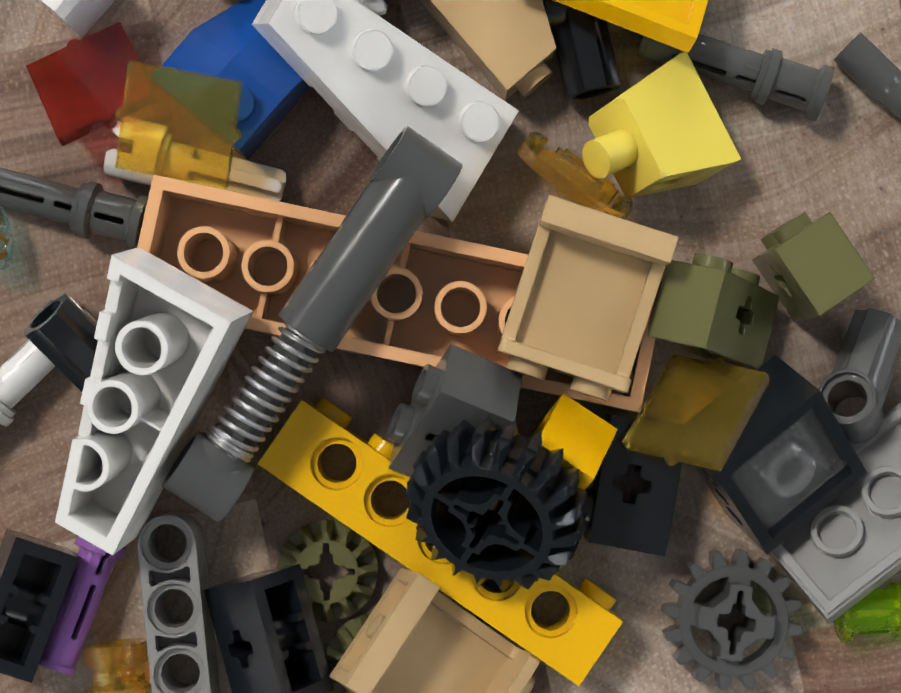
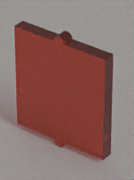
M121 22L80 41L78 39H71L67 43V47L26 65L62 147L103 127L112 129L117 125L118 120L159 101Z

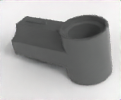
M872 308L867 310L855 309L833 371L823 380L818 388L849 442L854 444L868 441L880 430L884 417L882 407L901 358V321L890 313ZM861 397L866 400L865 407L857 415L843 417L835 414L839 403L847 398Z

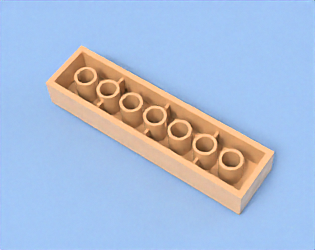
M153 175L137 247L142 248L252 310L253 313L244 330L280 337L282 333L279 332L278 327L286 328L278 314L346 216ZM416 231L336 349L424 368L426 364L436 367L450 344H453L507 367L510 356L498 353L497 349L528 254ZM661 283L659 284L629 377L632 381L628 393L612 390L609 400L604 401L571 390L570 387L574 377L550 369L547 371L545 380L523 374L521 389L559 397L564 393L573 400L640 413L656 340L647 335Z

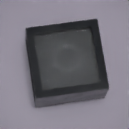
M776 355L675 436L726 515L766 554L774 550L867 473L820 390Z

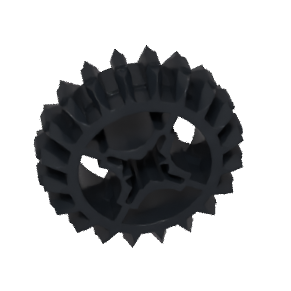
M488 416L476 428L466 420H463L451 432L442 430L439 435L433 438L426 451H421L413 465L414 472L407 482L405 497L410 502L406 518L418 524L415 540L433 544L431 560L446 558L452 563L453 576L464 570L474 575L477 587L487 579H494L503 592L514 581L529 590L539 578L550 581L553 575L560 570V567L566 566L568 560L573 558L587 526V513L584 511L587 506L586 497L588 492L577 487L579 484V469L561 467L564 461V448L547 451L542 447V431L529 439L519 434L516 420L506 426L503 431L498 430L492 419ZM500 500L496 508L492 510L497 501Z

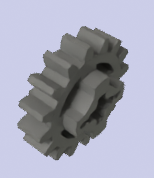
M735 549L731 563H726L719 551L711 550L709 551L708 559L710 567L703 569L692 560L686 563L687 570L692 577L687 584L671 579L669 585L679 594L677 603L668 602L661 604V611L675 618V624L663 629L662 634L667 641H681L682 645L672 655L679 665L688 663L693 659L696 660L691 675L697 681L702 682L712 671L715 672V683L720 690H728L732 676H738L742 685L748 690L753 689L755 683L754 672L761 670L774 679L778 676L772 660L777 655L791 660L794 658L795 653L784 643L787 635H802L803 628L790 621L788 614L802 608V604L795 597L782 596L781 593L791 584L788 576L780 574L771 579L768 578L772 567L771 561L760 557L750 568L748 567V554L742 549ZM720 579L719 590L704 601L696 599L707 585ZM751 580L766 594L772 612L758 609L752 601L753 588L750 586ZM735 604V609L745 615V620L743 624H733L730 634H728V630L718 623L717 619L719 614H730L732 606ZM690 626L704 629L712 637L710 648L713 651L712 657L701 651L698 647ZM760 638L766 639L756 652L743 658L744 650Z

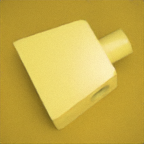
M686 52L679 53L589 116L588 125L595 139L586 142L582 150L583 162L589 173L596 178H605L614 174L623 194L630 198L696 185L741 160Z

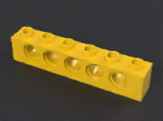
M321 397L316 406L308 400H301L258 462V465L408 569L424 575L440 587L439 590L580 686L623 623L621 618L610 610L617 600L586 578L577 587L558 574V572L553 575L550 581L539 578L529 590L514 581L504 592L500 588L488 587L484 583L477 587L474 575L464 570L453 576L452 563L446 558L431 560L432 548L429 544L415 540L418 524L406 518L408 508L400 515L387 516L379 512L374 505V490L377 485L384 481L399 482L407 489V482L410 477L389 469L394 445L376 433L373 434L368 442L347 428L353 417L324 397ZM332 444L347 446L356 457L355 472L346 480H334L323 471L321 458L326 448ZM547 591L560 593L565 597L567 603L563 617L552 624L541 623L531 614L532 604L536 597Z

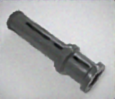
M698 34L697 40L688 53L698 75L750 91L749 97L753 98L755 103L764 105L770 100L804 111L805 119L816 121L821 112L834 73V67L823 65L820 69H816L784 59L781 50L772 48L770 51L765 49L764 53L760 54ZM643 36L637 56L666 63L684 51Z
M0 168L1 207L69 224L71 231L75 232L76 236L89 239L93 234L126 242L129 250L137 248L148 196L141 195L136 200L106 192L102 184L92 181L83 183L78 188L30 174ZM16 191H20V192L32 194V195H35V196H31V195L19 193V192H16Z

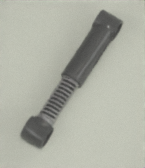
M406 126L399 133L373 171L365 190L278 314L286 328L278 327L279 332L282 333L280 337H271L275 344L272 348L269 346L265 347V351L268 352L265 358L263 356L258 357V361L261 362L259 367H251L254 375L252 377L244 376L248 384L245 387L238 386V390L241 392L239 397L231 396V400L235 402L232 407L229 405L224 406L228 413L226 416H218V420L221 423L217 422L216 425H211L209 432L201 433L197 431L192 436L167 473L162 487L215 521L220 522L237 502L254 472L255 467L250 463V458L254 457L253 452L259 450L257 442L265 441L263 432L272 431L269 422L279 421L276 412H284L285 406L283 402L288 403L292 401L289 393L299 391L296 383L305 382L303 373L312 372L310 362H319L316 354L325 353V350L335 351L422 221L434 212L447 195L461 172L462 163L409 126Z

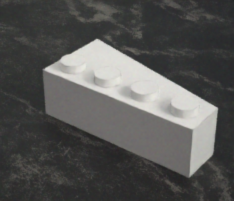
M266 0L252 23L253 27L308 86L313 87L321 95L350 131H354L375 153L378 161L381 160L399 133L406 126H409L462 163L463 167L455 183L439 206L430 215L453 222L519 110L356 0Z
M140 247L111 255L107 279L111 281L105 309L100 311L94 335V339L98 340L91 375L84 382L80 404L84 405L78 436L72 439L55 523L111 555H114L138 537L164 488L162 483L167 473L184 449L253 313L249 308Z

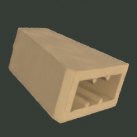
M419 0L505 101L517 90L523 97L528 96L552 75L553 71L547 65L553 61L556 45L542 0Z

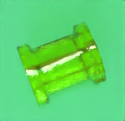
M890 582L887 589H875L836 619L834 627L840 642H851L855 635L891 634L893 639L901 640V582Z

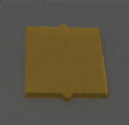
M128 61L123 108L118 109L115 113L116 119L121 121L115 168L227 189L229 187L234 143L242 138V132L237 129L243 81L139 61Z
M673 354L622 442L627 450L664 458L670 466L682 462L721 472L770 382L767 372L727 365L723 358H718L711 362Z

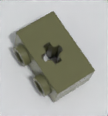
M803 212L794 219H790L760 239L767 250L752 259L772 291L780 296L779 301L793 322L821 316L875 279L831 212L811 221L806 212Z
M695 253L692 264L671 260V263L666 265L647 336L704 358L759 369L763 365L780 296L758 286L759 275L732 268L733 262L723 258Z

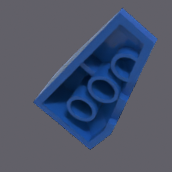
M242 0L193 29L151 77L247 160L311 88L253 27L252 23L266 0Z

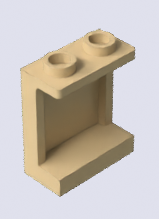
M549 195L545 202L497 349L498 353L510 356L506 368L540 380H545L548 369L574 377L570 387L571 390L604 401L609 400L612 390L628 393L632 381L629 377L665 266L671 263L679 237Z
M401 568L329 677L352 693H530L535 683V674L533 673L538 667L540 659L530 652L516 647L439 592L440 587L421 573Z

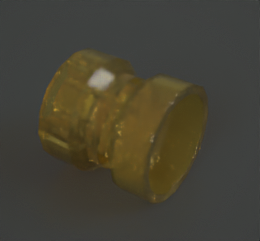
M146 638L116 639L92 643L83 647L85 667L92 671L93 686L87 693H152L151 683L145 679L144 665L148 661Z

